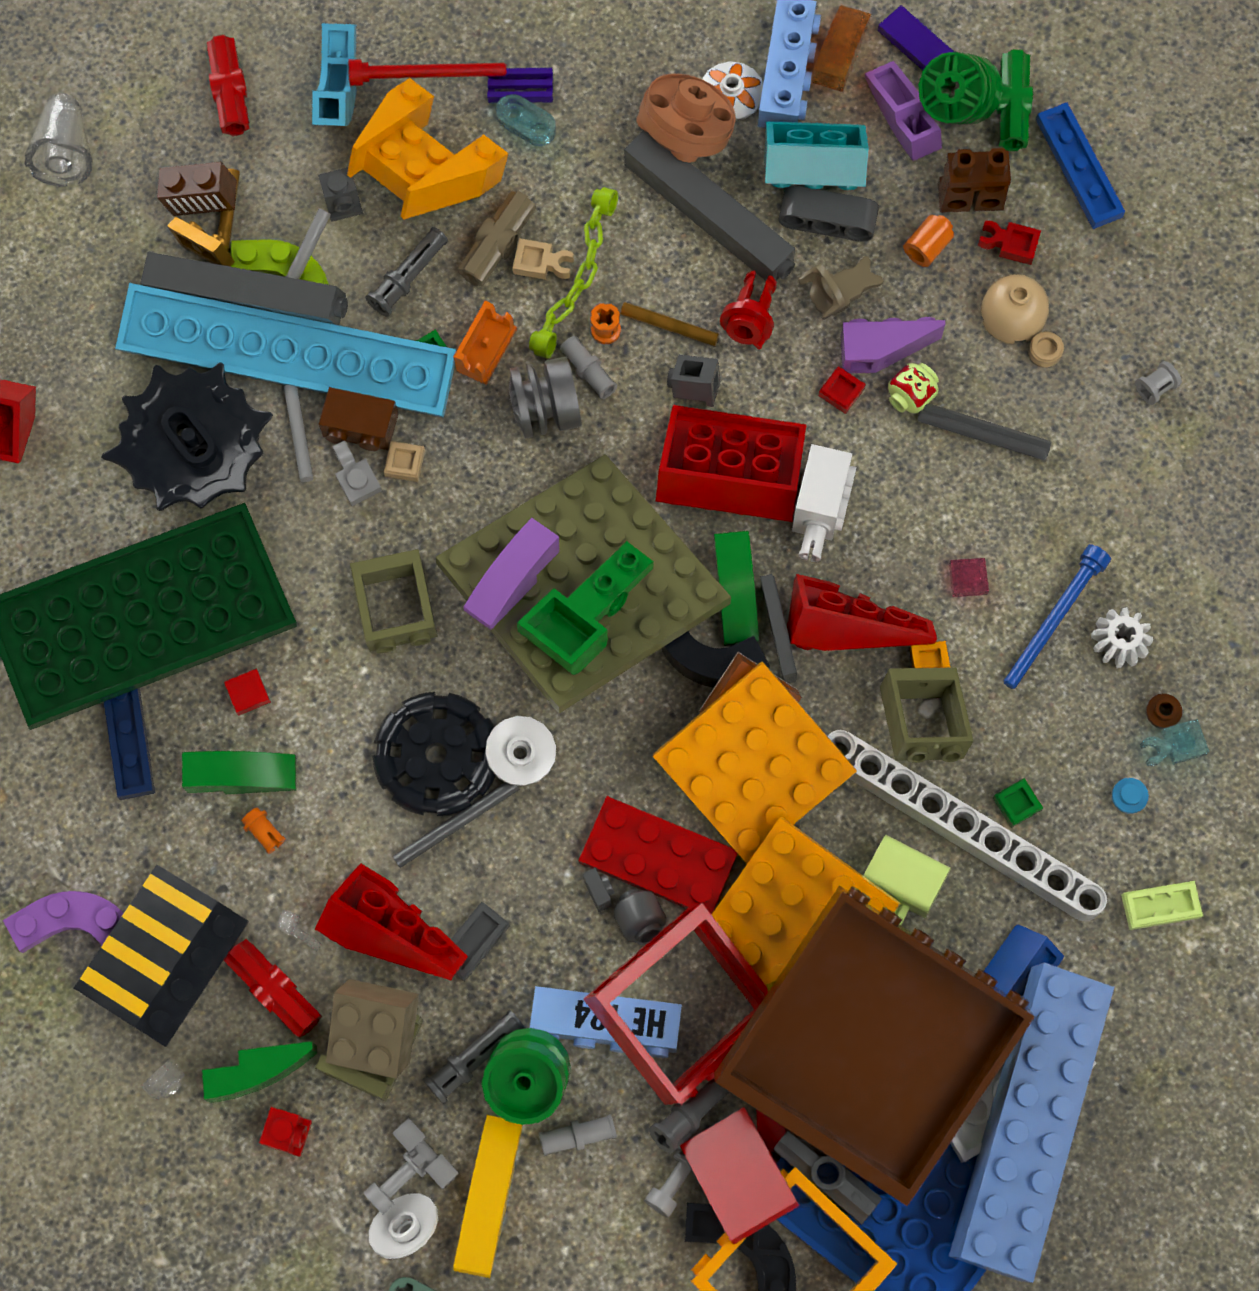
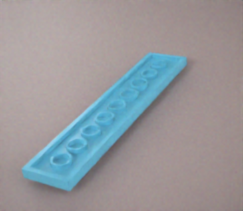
M129 283L115 349L119 351L206 369H212L222 362L225 373L283 385L288 384L322 393H327L329 387L394 400L397 408L439 417H444L455 368L454 355L457 351L452 348Z

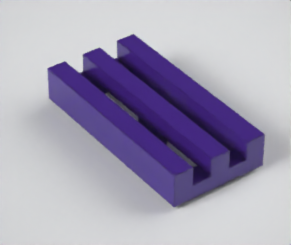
M506 68L505 76H488V103L553 102V68ZM546 88V91H522L527 89ZM495 89H514L515 91H495Z

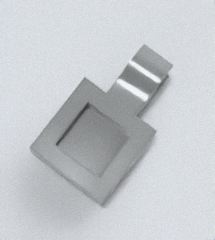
M345 440L332 446L343 470L335 473V476L351 506L382 491L366 458L356 463Z

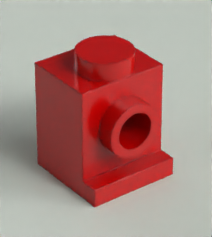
M271 1107L259 1144L301 1157L313 1121L305 1119L300 1115Z

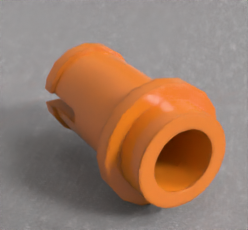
M256 807L242 818L241 822L245 825L243 829L245 832L250 831L266 849V852L270 854L275 851L274 847L279 848L286 838L266 818L267 812L265 810L261 811Z

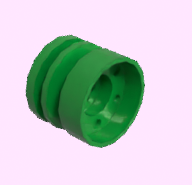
M960 52L943 53L932 59L923 70L918 84L919 99L924 110L935 120L947 124L969 125L984 121L997 109L1003 94L1002 78L995 65L987 58ZM956 83H959V88L955 90V94H952L951 88H954Z

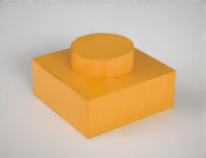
M946 641L910 646L913 668H950Z

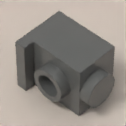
M348 167L318 175L327 209L331 214V222L363 214L353 176L350 178L347 175Z
M678 355L675 368L669 369L667 386L672 388L673 398L705 401L707 406H714L721 382L719 360Z

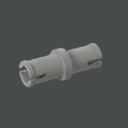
M572 336L565 340L560 347V351L575 366L576 374L579 378L585 379L600 399H605L612 395L617 389V384L603 370L600 359L597 356H592L577 336Z
M611 1114L582 1123L575 1120L570 1122V1126L547 1132H539L544 1156L576 1148L579 1151L585 1149L584 1145L616 1138Z

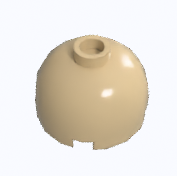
M1011 274L999 278L989 287L982 301L983 325L995 339L1008 344H1015V341L1026 340L1027 342L1032 340L1036 334L1042 332L1049 316V298L1045 289L1035 279L1025 275Z

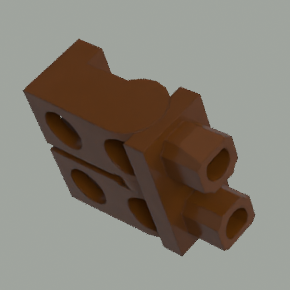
M992 148L991 151L984 152L958 149L957 152L948 153L944 175L940 176L938 181L940 213L970 212L972 201L974 211H1003L1011 183L1009 151H1006L1004 148ZM987 199H997L992 202H984ZM954 200H964L960 203H951Z

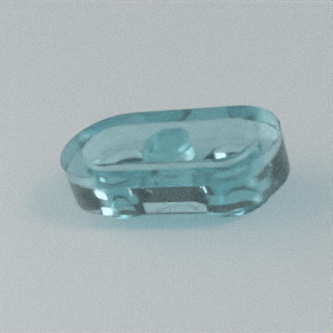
M516 94L506 95L497 103V120L505 129L534 146H545L554 140L556 136V123L553 116ZM511 113L518 114V116L515 118L508 117V115ZM538 129L545 130L543 134L535 133Z

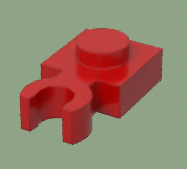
M987 220L984 222L982 230L990 232L993 237L980 236L979 247L983 249L999 247L1001 248L999 257L1028 265L1032 264L1041 230L1012 222L1008 223L1007 230L1001 229L994 221Z

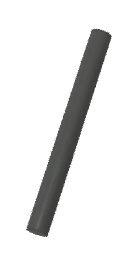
M507 782L503 783L471 804L468 808L460 811L393 855V859L399 868L403 867L520 790L518 785H510Z

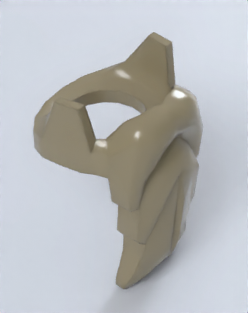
M868 256L863 257L855 267L843 269L835 275L829 273L819 263L798 278L800 285L809 282L813 283L810 288V298L815 304L816 309L823 314L821 317L823 320L835 313L844 311L850 306V302L860 298L863 292L879 287L884 282L881 276L870 272L871 260Z

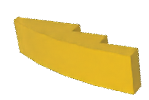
M486 1116L461 1226L453 1271L486 1278L491 1277L523 1125L508 1122L501 1117Z

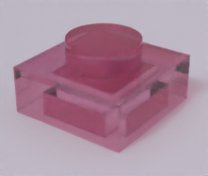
M985 558L950 560L949 570L953 597L988 594L989 586Z

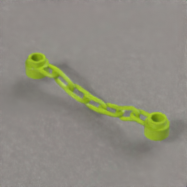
M603 187L601 190L596 189L592 195L591 207L594 211L590 220L584 225L585 243L588 247L586 261L580 265L574 285L566 298L559 300L547 311L543 328L539 332L534 331L529 341V350L534 351L536 356L547 359L551 358L557 344V334L552 332L554 325L560 323L574 310V303L581 292L589 288L598 269L597 264L594 262L596 251L603 243L600 219L602 215L612 216L618 204L617 190ZM589 227L591 230L597 228L598 242L595 239L590 241ZM585 267L587 270L592 269L586 284L583 279H580ZM564 304L568 309L556 319L553 312Z

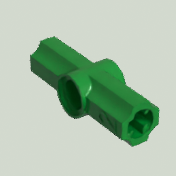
M1012 49L1010 52L1003 53L1001 57L1000 76L1002 78L1003 94L996 109V114L999 115V146L1003 147L1006 151H1018L1022 148H1027L1029 116L1031 115L1033 104V87L1030 86V55L1026 54L1024 50Z

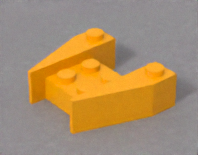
M408 78L386 94L352 146L347 175L351 178L361 170H364L403 200L400 216L403 219L482 196L501 182L509 154L484 134L456 154H453L422 130V128L428 125L434 96L411 78Z

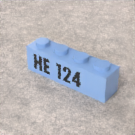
M535 986L530 1028L546 1031L558 1040L559 1038L574 1040L573 1046L595 1049V1044L600 1043L610 1045V1051L624 1053L583 1000L589 993ZM618 996L610 1003L643 1047L647 1049L650 1056L668 1058L669 1052L676 1053L682 1004Z

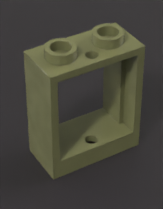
M419 549L350 563L365 642L370 652L388 653L394 651L397 648L396 646L408 643L412 646H420L429 643L431 638L438 637ZM415 575L424 621L374 631L365 585Z
M957 668L888 669L880 685V692L895 761L908 760L911 763H920L925 760H943L945 762H955L964 759L974 740ZM941 698L950 737L909 738L901 699Z

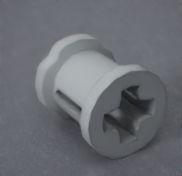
M1163 361L1159 364L1157 370L1149 376L1138 378L1135 381V386L1142 399L1148 404L1154 405L1159 401V396L1169 389H1177L1182 380L1174 366L1167 361Z

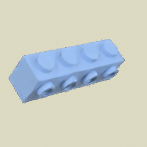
M777 0L759 108L758 127L766 128V121H805L808 101L802 100L803 91H810L812 72L806 71L808 62L814 63L817 43L811 42L812 34L818 35L821 15L815 14L816 1Z

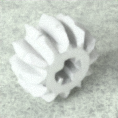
M1127 607L1121 610L1120 615L1111 609L1107 612L1106 618L1100 617L1097 620L1096 626L1098 629L1092 632L1091 638L1098 641L1093 648L1094 652L1104 651L1106 653L1102 659L1103 663H1107L1111 658H1114L1117 668H1121L1125 661L1132 667L1137 664L1138 657L1145 658L1148 655L1147 646L1152 644L1153 637L1146 634L1151 628L1150 623H1139L1142 617L1141 612L1136 613L1132 618L1129 617ZM1119 634L1120 637L1126 636L1128 641L1126 642L1124 638L1117 639L1116 635Z

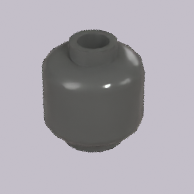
M638 889L628 890L620 896V902L614 908L613 915L623 936L629 942L646 945L663 930L667 921V917L657 897L650 891H639Z

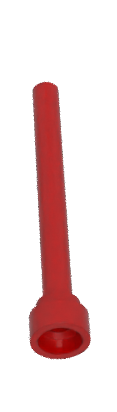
M348 59L349 86H363V83L369 82V79L505 76L507 71L505 63L369 66L368 62H362V59Z

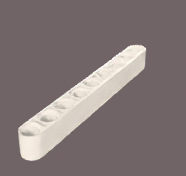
M836 730L828 735L833 743H841L847 747L849 753L845 757L857 770L848 779L1075 919L1090 921L1097 917L1105 908L1107 895L1093 881L845 730ZM864 762H873L877 765L879 772L875 775H867L862 771L860 765ZM896 780L904 781L909 786V792L898 794L892 789L891 783ZM926 799L935 800L940 806V811L937 813L927 812L922 806V801ZM956 818L966 819L971 825V831L967 833L959 832L955 829L953 820ZM987 837L997 838L1002 845V850L999 852L990 851L986 848L984 839ZM1016 857H1028L1033 864V870H1021L1016 864ZM1048 876H1059L1064 882V890H1053L1048 884ZM1082 894L1091 896L1096 904L1095 910L1084 909L1079 902V896Z

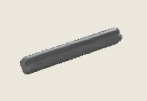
M926 404L924 409L918 414L919 422L1041 460L1047 458L1051 448L1049 440L936 405Z

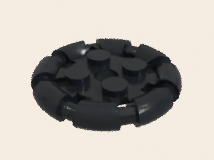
M426 692L406 699L402 702L403 706L394 714L390 711L376 733L374 743L377 744L376 755H373L372 758L375 775L383 790L387 789L392 794V801L415 814L424 815L427 812L437 813V816H447L471 806L470 802L478 795L483 796L487 792L496 776L489 768L485 755L487 739L494 728L490 718H484L479 712L481 708L474 702L457 694L449 693L448 696L436 695L435 692ZM435 709L447 710V719H434ZM413 717L417 723L413 724L408 732L402 724ZM467 722H470L475 730L467 736L462 727ZM391 746L401 747V757L390 756ZM441 746L447 751V755L442 762L432 763L427 759V753L432 747ZM472 752H483L482 762H472ZM407 773L413 781L408 786H403L398 780ZM464 776L470 785L460 791L454 784ZM427 790L439 791L438 799L426 798Z

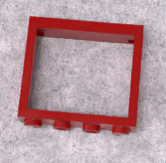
M703 903L688 907L583 1000L664 1105L678 1103L683 1105L689 1098H694L697 1095L698 1090L696 1087L705 1079L710 1081L715 1078V1071L769 992V989ZM694 930L754 1010L675 1082L671 1083L610 1003Z

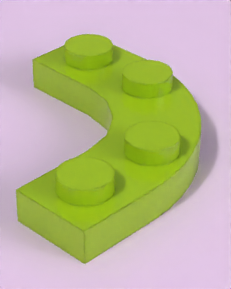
M271 239L232 240L231 257L235 262L231 267L286 277L300 247L288 242ZM311 256L300 280L329 285L322 267Z

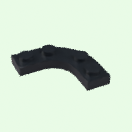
M687 1203L685 1242L718 1244L717 1240L725 1233V1230L711 1204ZM769 1224L748 1236L738 1246L737 1249L748 1257L756 1271L757 1291H796V1274L790 1252L781 1237Z

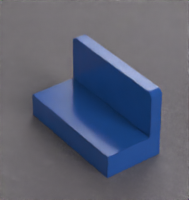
M1016 925L984 972L998 981L995 987L1008 994L1011 989L1023 996L1031 967L1041 963L1058 967L1064 955L1048 937L1021 925Z

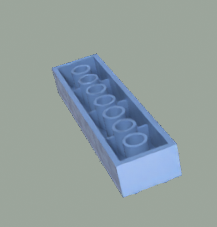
M1047 963L1031 967L1023 997L1030 1002L1027 1008H1029L1035 1018L1004 1062L996 1095L992 1103L991 1113L982 1138L980 1153L976 1159L949 1257L1021 1282H1034L1114 987Z

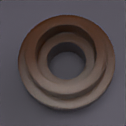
M1170 694L1154 696L1146 707V715L1149 722L1160 729L1174 727L1182 717L1183 711L1180 702ZM1165 705L1169 707L1171 714L1168 716L1161 714L1159 706Z

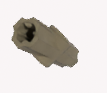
M511 190L493 218L489 217L482 223L476 234L475 244L458 267V273L467 282L474 286L483 287L500 260H505L511 255L517 245L520 231L536 209L535 203L527 195L520 191L514 192Z

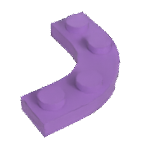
M67 891L45 896L7 917L3 922L18 950L24 953L49 937L66 930H83L93 935L102 946L124 912L100 896L81 891Z

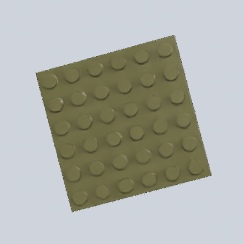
M606 454L436 556L438 567L467 601L502 550L531 518L559 536V553L537 574V583L491 629V632L558 714L719 612L731 602V596ZM627 541L654 561L653 569L629 592L625 604L614 616L608 617L605 615L599 621L601 625L608 629L607 645L581 672L572 675L522 636L517 630V622L553 588L568 598Z

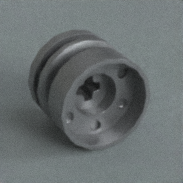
M567 356L545 361V377L541 378L537 377L532 364L526 365L529 378L527 381H522L518 367L510 368L509 393L515 421H517L525 439L533 437L531 422L538 420L541 435L547 434V418L551 417L554 418L559 431L582 426L575 385Z

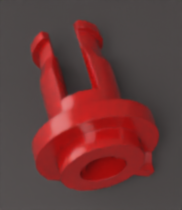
M750 271L744 278V287L741 289L737 301L723 308L720 316V325L734 341L746 345L753 344L759 350L762 349L765 341L771 337L774 328L773 318L768 311L772 302L771 295L777 288V282L774 277L769 275L759 302L750 298L754 289L753 283L756 272Z

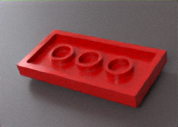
M606 796L578 862L591 869L596 867L598 872L641 890L650 891L655 896L686 909L703 903L712 915L738 853L729 846Z

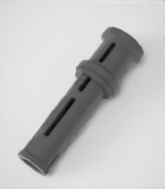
M432 227L395 271L391 270L383 276L384 281L374 293L369 292L366 296L367 302L375 311L386 317L392 313L391 308L401 296H407L410 292V283L427 266L442 246L447 243L448 239L445 234L438 228Z
M509 1010L505 1016L458 1056L454 1054L447 1057V1063L431 1077L425 1076L422 1080L444 1105L448 1101V1095L463 1082L468 1084L472 1080V1072L491 1057L500 1040L514 1030L524 1029V1025Z
M713 1078L698 1091L694 1098H690L683 1105L675 1104L672 1106L671 1114L661 1123H654L650 1126L649 1132L652 1139L662 1150L667 1153H673L678 1147L677 1143L687 1133H695L699 1129L700 1119L722 1100L729 1091L718 1085L715 1078Z

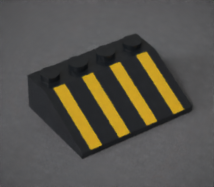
M156 865L74 986V989L167 1047L249 921Z

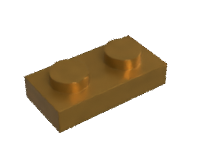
M175 217L167 226L181 246L212 264L231 267L235 262L227 251L229 245L217 234L212 236L206 234L197 223L193 221L186 223Z

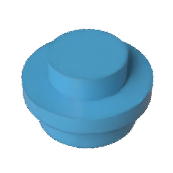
M1124 778L1117 782L1112 790L1114 805L1124 813H1137L1148 802V790L1138 779Z

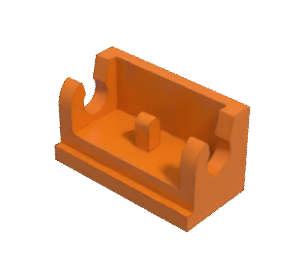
M484 301L454 355L457 372L485 385L490 380L517 331L511 314L506 312L504 317L496 313L494 305L487 301Z

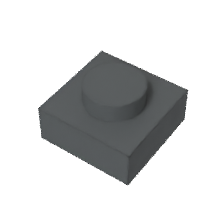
M596 867L583 873L584 883L598 912L611 907L612 904L609 896L615 894L607 875L599 876Z

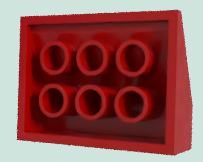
M672 405L658 471L655 502L792 522L807 424Z

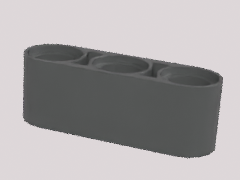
M789 186L784 190L778 220L786 228L864 242L872 240L874 236L879 205L875 201L864 197L811 189L803 186Z

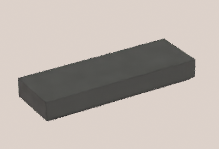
M772 574L760 576L761 588L782 678L787 683H793L797 680V671L775 576Z

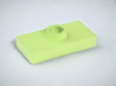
M1195 881L1124 892L1121 895L1129 930L1203 917Z

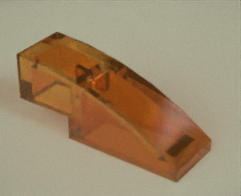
M840 5L813 69V84L840 92L844 91L870 22V13Z

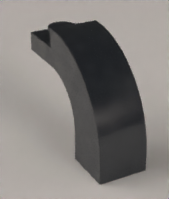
M687 631L662 647V652L666 659L679 673L693 682L712 688L716 686L738 652L756 664L763 661L770 669V665L754 636L730 647L712 648L698 642Z

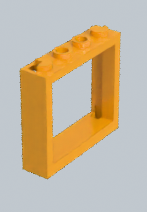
M796 1167L790 1173L783 1168L781 1173L790 1189L796 1185L876 1261L850 1290L874 1291L897 1266V1263ZM725 1232L717 1240V1243L722 1248L711 1259L705 1254L691 1269L696 1275L691 1283L699 1291H717L708 1282L709 1278L746 1238L733 1245Z

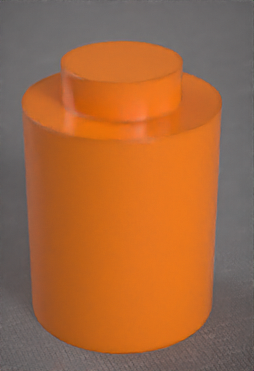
M929 215L904 243L903 249L907 256L916 264L922 267H929L954 238L952 223L942 215Z

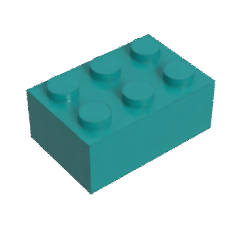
M766 121L765 183H771L772 186L778 188H786L791 186V184L805 185V187L811 189H820L824 185L838 186L843 190L866 187L869 152L866 125Z

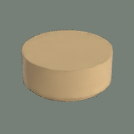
M1052 332L1036 334L1028 348L1030 359L1040 367L1054 366L1059 362L1064 351L1061 338Z

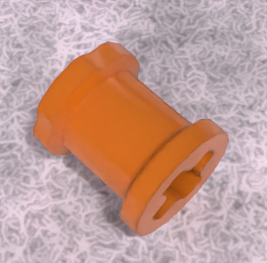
M600 303L591 311V334L598 343L611 344L620 336V312L613 304Z

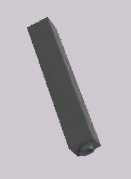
M644 130L624 149V165L765 281L769 275L777 281L779 278L785 279L791 273L795 266V248L691 163L675 158L671 151L659 145Z
M147 252L140 282L143 286L334 325H340L341 318L345 317L348 308L347 294L337 286Z

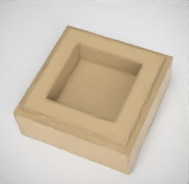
M390 441L384 469L385 477L418 482L425 453L424 446Z

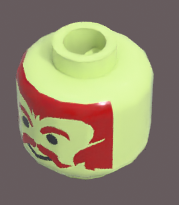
M908 363L889 381L888 391L891 395L889 401L895 409L902 413L905 410L910 413H919L926 404H929L937 396V383L939 379L935 372L926 364Z

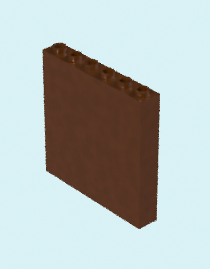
M839 885L715 1071V1081L718 1085L908 1206L1035 1016L1027 1008L1030 1002L1011 989L1008 994L995 987L998 981L981 969H978L976 974L963 966L966 960L954 951L947 948L944 953L932 946L935 940L916 927L913 932H910L900 925L903 919L891 910L883 907L881 911H878L868 904L871 898L853 886L847 891Z

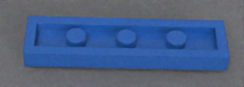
M1066 102L1038 113L1036 122L1092 229L1123 218L1125 210L1069 104Z

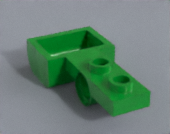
M626 541L568 598L553 588L517 622L518 632L572 675L578 674L607 645L608 629L601 625L599 621L605 615L608 617L614 616L623 607L629 592L653 569L654 561Z

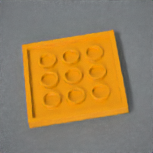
M763 661L653 753L654 759L746 864L780 817L785 818L794 825L857 772L856 768Z
M780 817L714 910L712 916L770 990L839 885L849 891L851 886L857 888L871 898L868 904L878 911L886 907L895 913L901 903L785 818Z

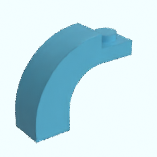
M322 23L321 75L318 89L312 91V125L348 126L351 122L357 86H349L348 59H358L356 58L355 24Z

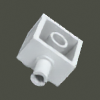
M811 444L792 532L804 534L801 551L799 552V557L804 560H808L810 548L813 547L811 562H819L825 539L832 541L834 531H842L857 468L850 466L853 453Z

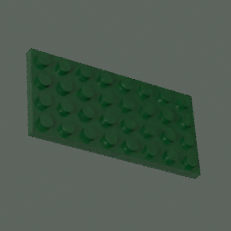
M245 502L0 594V656L29 730L297 627L294 615Z

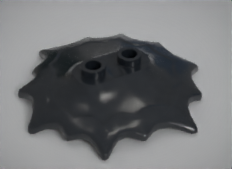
M222 362L206 373H198L189 367L179 375L170 374L160 365H155L150 383L142 394L122 397V402L129 416L126 421L118 426L121 441L117 446L103 453L101 457L103 460L113 462L126 469L131 475L134 488L153 492L158 511H162L177 502L185 501L193 503L202 509L213 499L225 493L246 491L247 473L264 452L258 442L259 434L272 419L273 414L254 409L248 405L243 389L231 388L226 383L224 364ZM182 428H185V429L181 432V436L178 435L179 431H180Z

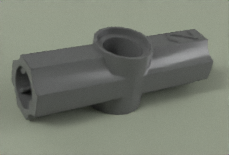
M790 1130L786 1132L773 1149L774 1152L793 1168L796 1167L821 1192L860 1225H862L882 1200L880 1196L846 1169L844 1165ZM830 1164L836 1169L837 1180L834 1184L827 1185L818 1179L817 1169L820 1165Z

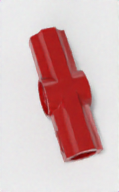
M225 35L214 36L212 40L207 42V52L211 67V73L209 74L210 87L214 102L217 104L222 134H229L231 136L242 135L246 130L250 129V122L245 102L247 89L242 68L239 66L236 43L233 37Z
M245 939L229 951L224 959L225 963L250 987L249 991L270 1013L274 1012L294 1035L301 1039L318 1024L323 1016L296 990L297 986L276 964L272 965L252 942L250 943Z

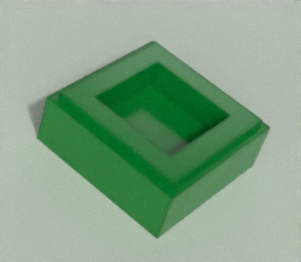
M1025 778L993 796L995 803L1011 828L1043 810V806Z

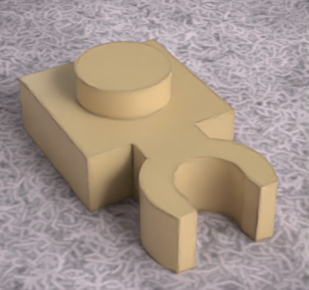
M519 238L512 268L513 274L546 280L547 272L551 271L558 278L569 279L571 275L570 269L563 268L560 264L562 262L573 263L574 253L568 250H561L555 254L552 253V244Z

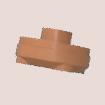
M666 74L656 78L646 90L639 107L636 122L659 145L671 151L675 158L691 163L696 161L698 157L715 155L726 147L734 130L736 114L729 99L712 84L686 74Z

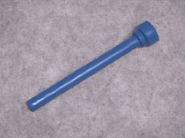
M1092 544L1085 548L1080 556L1082 560L1079 563L1080 570L1004 679V684L1008 688L1015 689L1090 578L1093 575L1096 576L1099 572H1104L1112 560L1106 551Z

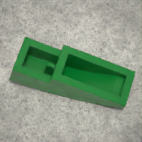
M749 531L714 534L717 581L731 596L730 604L720 610L724 646L735 645L752 636L759 643Z
M254 751L182 752V787L187 793L223 791L226 795L297 791L296 755Z
M310 1041L238 1050L239 1065L202 1070L204 1100L209 1103L236 1099L266 1088L296 1071L318 1053L317 1045Z

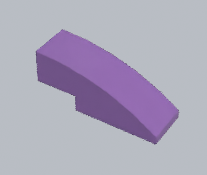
M894 61L865 73V79L882 114L912 161L942 149L940 127L924 110L919 99V92Z
M531 518L489 567L465 603L464 611L491 630L537 583V574L559 553V536Z

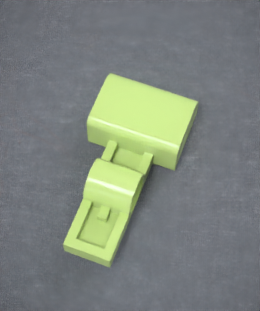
M885 835L863 876L901 903L895 914L903 919L900 923L902 925L909 910L924 918L927 917L951 868Z

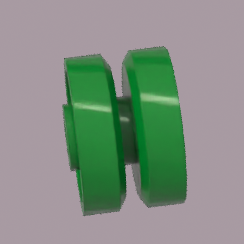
M525 1028L514 1030L504 1036L495 1047L484 1069L482 1079L484 1098L493 1112L508 1122L520 1125L539 1123L551 1116L561 1103L569 1082L571 1064L568 1052L557 1038L546 1031Z

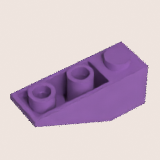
M922 317L916 321L888 318L881 322H868L866 319H853L849 322H843L841 331L842 369L848 373H877L940 340L945 328V320Z

